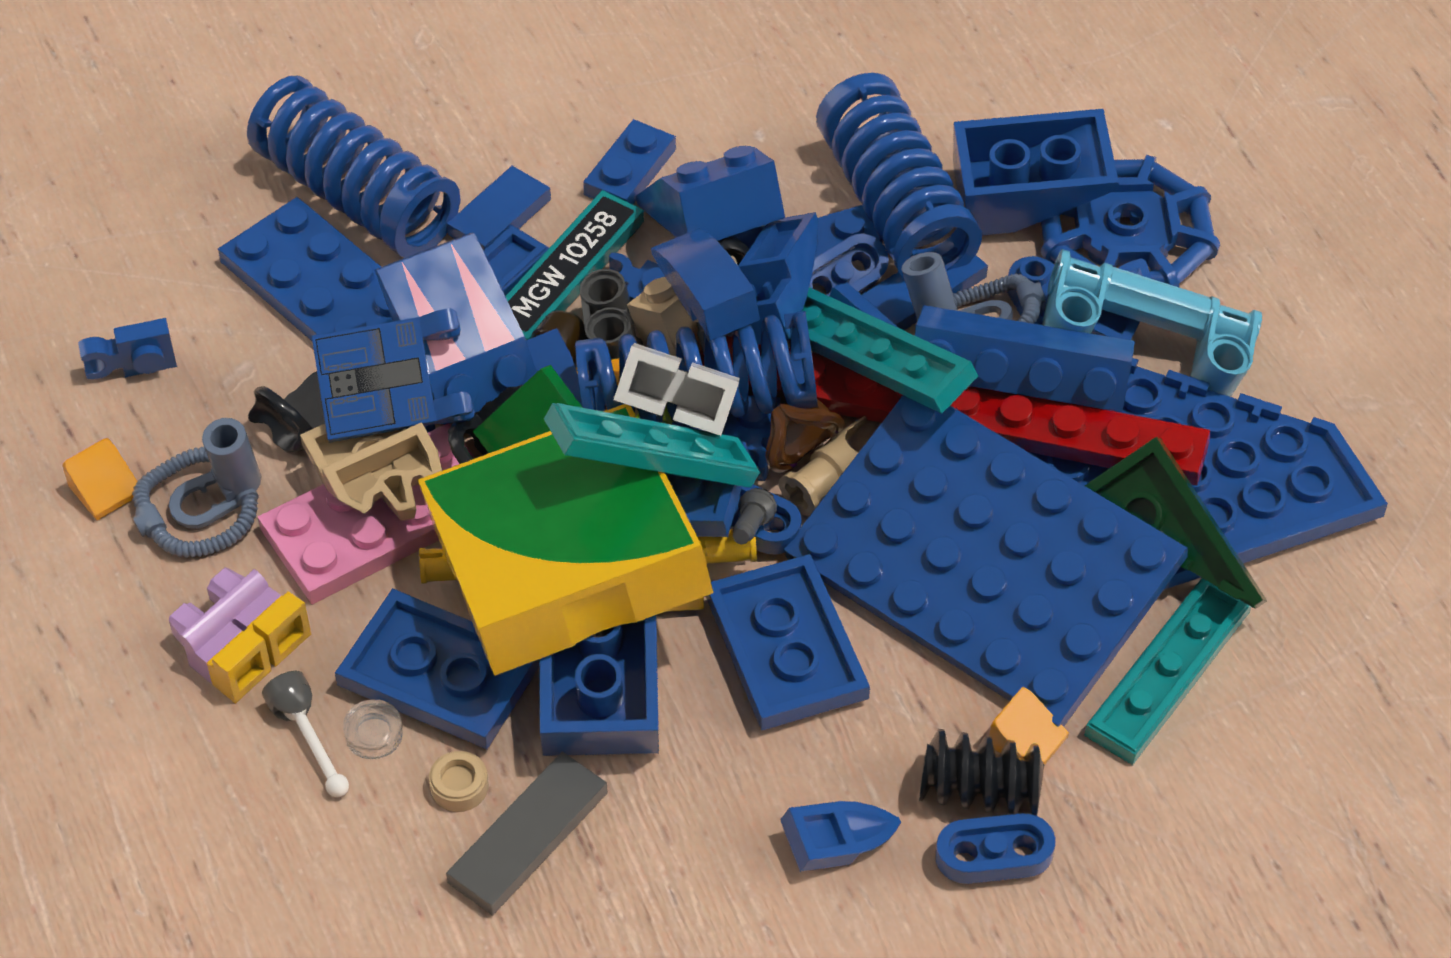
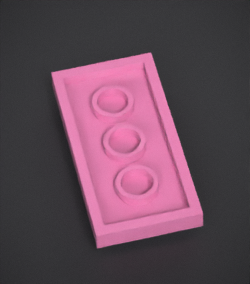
M449 423L428 432L438 450L442 470L459 465L448 441L449 434L447 431L451 427ZM324 484L258 516L260 530L311 605L419 551V548H425L439 541L420 485L412 486L417 509L415 518L401 521L382 498L375 501L372 508L364 514L339 501L327 491Z

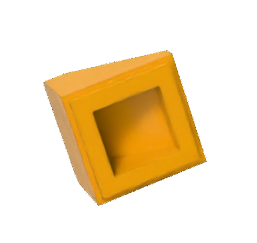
M104 438L63 462L62 467L69 488L96 520L132 501L134 497L132 495L133 487L136 485L137 480L110 439Z
M1022 687L993 720L989 736L992 738L994 750L1001 753L1008 740H1015L1018 756L1022 759L1032 743L1038 744L1042 762L1045 765L1068 738L1069 732L1062 725L1056 726L1052 722L1053 715L1031 691Z

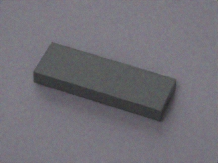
M561 752L446 872L447 883L493 916L608 793L607 782L564 752Z

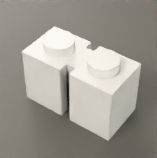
M634 343L631 346L614 400L660 416L663 415L667 402L676 404L678 406L673 420L721 436L740 378L693 362L689 372L678 369L681 358Z

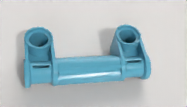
M1061 249L1048 283L1047 294L1049 295L1042 322L1043 326L1091 334L1101 315V310H1105L1194 338L1197 344L1190 377L1209 382V390L1230 397L1233 395L1252 365L1255 343L1262 322V312L1251 310L1250 313H1246L1221 305L1220 299L1213 296L1201 295L1113 267L1108 263H1103L1101 266L1071 258L1070 251Z

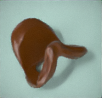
M818 399V407L810 409L790 406L784 400L771 412V432L766 447L768 465L776 473L792 470L796 467L797 462L811 450L831 438L834 434L842 431L844 428L843 418L839 414L831 412Z

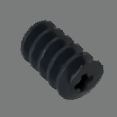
M938 729L930 744H927L919 801L922 802L930 787L934 786L940 805H946L953 791L958 790L961 806L965 809L970 808L977 794H982L986 812L992 813L1000 798L1003 797L1006 799L1009 815L1017 814L1023 802L1029 801L1031 814L1037 816L1044 772V762H1042L1039 745L1032 743L1022 759L1018 756L1015 740H1008L1000 755H996L990 736H985L977 751H972L968 733L962 732L952 748L948 747L945 729Z

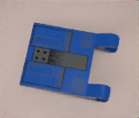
M442 309L420 317L311 336L329 443L404 430L421 422L423 426L440 423L467 422L474 418V404L470 394L467 392L453 393L433 400L424 340H448L457 338L460 335V322L454 309Z

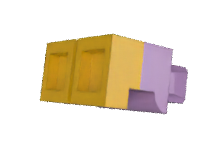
M225 567L211 579L207 587L209 599L215 604L204 613L192 603H184L170 615L169 624L172 634L185 648L189 666L236 704L272 671L270 663L275 667L280 664L311 635L304 601L289 591L282 596L270 588L265 578L255 569L244 577Z

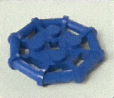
M1146 155L1145 159L1114 160L1119 181L1118 190L1041 221L1044 242L1041 248V255L1044 259L1054 264L1059 252L1063 249L1070 251L1071 258L1090 264L1102 265L1103 263H1108L1113 267L1122 266L1142 258L1146 260L1148 267L1151 269V279L1179 287V284L1205 260L1213 259L1218 254L1220 241L1214 235L1209 210L1211 195L1205 187H1195L1156 162L1157 157ZM1154 185L1164 190L1163 197L1153 191ZM1186 212L1190 215L1192 228L1181 225L1180 213ZM1060 215L1073 217L1076 229L1062 233ZM1129 217L1130 222L1136 225H1123L1119 223L1120 218ZM1175 245L1187 248L1172 264L1166 259L1168 252ZM1084 248L1088 251V256L1093 262L1074 250Z

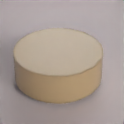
M465 751L450 752L438 758L429 772L432 798L441 808L452 812H464L478 806L485 799L489 788L487 769L483 761L476 755Z

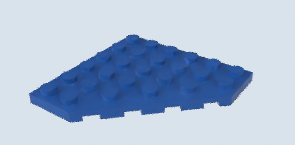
M1132 358L1123 412L1121 413L1210 430L1209 446L1198 485L1192 486L1242 563L1384 517L1388 503L1334 423L1313 417L1311 423L1281 414L1282 406L1240 393L1238 399L1209 390V382L1172 370H1168L1165 376L1138 367V359ZM1030 453L1084 486L1109 469ZM1180 567L1165 589L1201 577Z

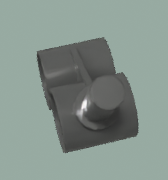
M600 269L586 276L580 284L579 292L587 339H604L607 343L611 360L619 359V340L624 334L633 335L637 344L643 346L641 338L636 336L634 321L627 306L631 300L623 275L615 270Z

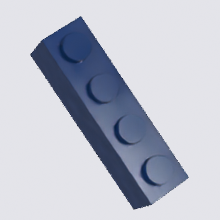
M923 306L916 324L915 336L971 361L978 377L969 386L1123 412L1135 341Z

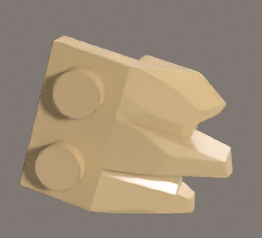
M422 422L404 430L330 443L327 438L325 424L300 434L302 446L327 491L339 501L364 514L372 508L375 501L382 498L401 521L414 519L417 509L412 486L419 485L418 479L442 471L438 450Z

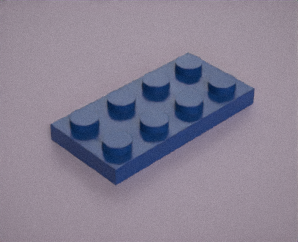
M295 197L218 248L220 262L311 341L312 335L393 321L374 271L381 266L298 197Z

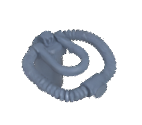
M934 252L920 253L912 256L902 265V273L917 321L924 305L958 311V307L971 301H979L986 297L990 298L991 295L995 296L996 294L999 295L1005 291L1015 289L1017 290L1021 306L1024 309L1022 316L1017 321L1034 324L1039 317L1041 303L1046 302L1040 282L1033 283L1021 274L1006 275L996 279L994 282L990 281L989 284L985 283L984 286L980 284L979 287L974 286L973 289L969 287L967 290L963 289L953 293L940 254ZM1001 300L985 301L959 310L979 315L998 312L1001 313L998 318L1013 319L1012 307L1007 302Z
M221 418L213 421L203 432L202 442L204 447H195L193 450L188 449L187 452L183 451L181 454H177L176 458L171 457L170 460H166L165 463L156 466L155 469L147 472L146 475L137 481L132 492L134 496L132 500L136 507L133 520L142 537L146 535L154 539V542L160 548L171 555L176 554L178 557L184 556L187 558L191 556L194 558L196 555L201 557L202 554L208 555V552L213 554L214 551L225 550L226 546L230 547L232 543L235 544L237 540H240L242 535H246V532L250 530L257 516V500L259 498L257 489L261 484L262 476L246 430L238 420ZM200 462H210L212 466L211 472L188 480L174 490L169 501L172 517L179 525L186 528L199 529L212 524L241 506V513L233 526H230L221 535H217L216 538L211 537V540L207 538L205 541L200 540V542L196 540L194 543L193 541H189V543L188 541L183 542L171 536L166 530L167 526L156 506L150 501V492L158 483L166 480L167 477H171L172 474H176L177 471H181V468L185 469L186 466L189 467L191 464L194 465ZM215 483L218 484L226 498L218 505L213 504L210 510L197 516H190L181 510L182 501L186 496L198 490L206 493L207 487Z

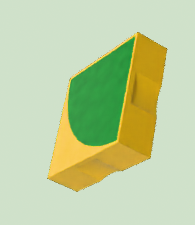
M627 404L603 411L637 418L632 407ZM549 431L418 479L434 529L454 578L460 584L471 620L494 676L570 648L600 631L619 625L635 623L713 594L702 545L664 472L564 455L552 432Z

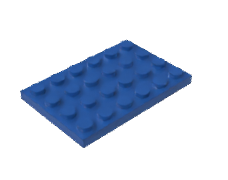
M904 395L801 526L795 539L784 548L788 560L811 554L824 583L1008 701L1022 687L1027 688L1053 715L1052 722L1058 727L1060 725L1064 727L1188 557V548L954 407L949 406L941 414Z

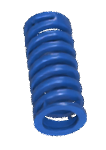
M873 72L858 74L837 84L825 95L819 104L816 114L817 127L829 148L833 150L835 159L843 169L848 182L853 186L855 195L860 203L863 204L865 213L870 221L873 222L874 229L880 239L883 240L884 247L894 260L895 266L902 278H904L902 273L904 262L920 253L934 252L940 254L941 257L953 255L944 262L946 271L970 263L980 248L982 231L970 210L964 207L963 198L959 191L953 188V182L949 174L943 170V165L937 154L932 152L930 142L922 134V129L917 120L911 116V111L907 103L902 100L894 81L886 75ZM874 94L880 95V96H875V97H872V98L867 99V96H869V95H874ZM861 99L862 102H860L858 105L849 110V112L842 118L844 112L853 103ZM879 114L876 118L870 120L865 125L858 128L860 124L866 121L868 118ZM956 227L953 234L942 243L926 249H914L941 239Z
M288 76L280 79L264 92L254 106L247 126V139L251 148L260 156L272 161L280 170L291 174L295 181L309 187L313 194L327 200L334 209L345 213L352 222L365 227L370 235L383 240L398 255L406 258L433 248L447 235V223L457 216L461 201L460 189L457 184L447 177L440 176L438 170L427 164L422 165L417 155L409 151H403L400 144L395 140L384 138L381 130L372 125H366L363 118L359 115L347 112L342 103L329 99L325 91L313 87L309 80L301 76ZM294 92L279 108L273 121L269 120V116L278 101L287 94ZM302 110L297 123L288 133V129L292 121L294 120L296 115ZM267 127H270V131L267 137ZM309 147L307 154L304 155V151ZM386 156V160L380 164L383 157ZM405 169V174L398 179L401 171ZM347 172L346 177L341 180V177ZM368 182L365 190L360 193L361 188ZM440 192H442V193H443V202H442V205H437V206H435V204H436V202H437V200H438V198H439ZM388 194L385 202L379 206L380 200ZM432 210L438 213L423 230L415 235L405 237V235L415 230Z
M805 311L784 314L785 328L790 329V353L783 326L775 315H768L762 321L761 356L751 324L733 331V365L725 335L710 341L704 331V366L740 378L729 411L732 416L741 418L747 413L749 379L758 409L764 414H771L777 405V369L788 405L802 409L818 407ZM688 326L680 327L676 333V357L682 359L678 369L689 372L692 362L702 365L694 332ZM659 330L651 331L647 337V347L670 355L664 334ZM624 334L619 340V382L631 346L634 343L637 344L635 337L631 334ZM594 338L576 341V362L582 407L606 411V407L609 410L623 405L624 403L614 400L618 386L605 340ZM667 402L666 406L672 421L679 426L686 425L673 420L678 405ZM637 408L640 419L662 422L663 415L660 416Z

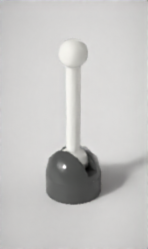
M288 671L276 676L262 690V696L270 711L279 719L285 721L295 720L327 778L325 784L326 791L333 797L345 795L349 789V782L345 776L337 774L306 716L311 707L313 695L304 674L301 671Z

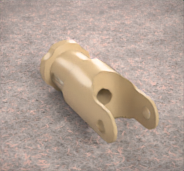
M865 416L850 424L811 454L810 462L798 472H788L780 478L779 488L783 498L792 502L799 509L801 515L809 517L820 501H822L858 454L857 451L850 447L846 440L867 421Z

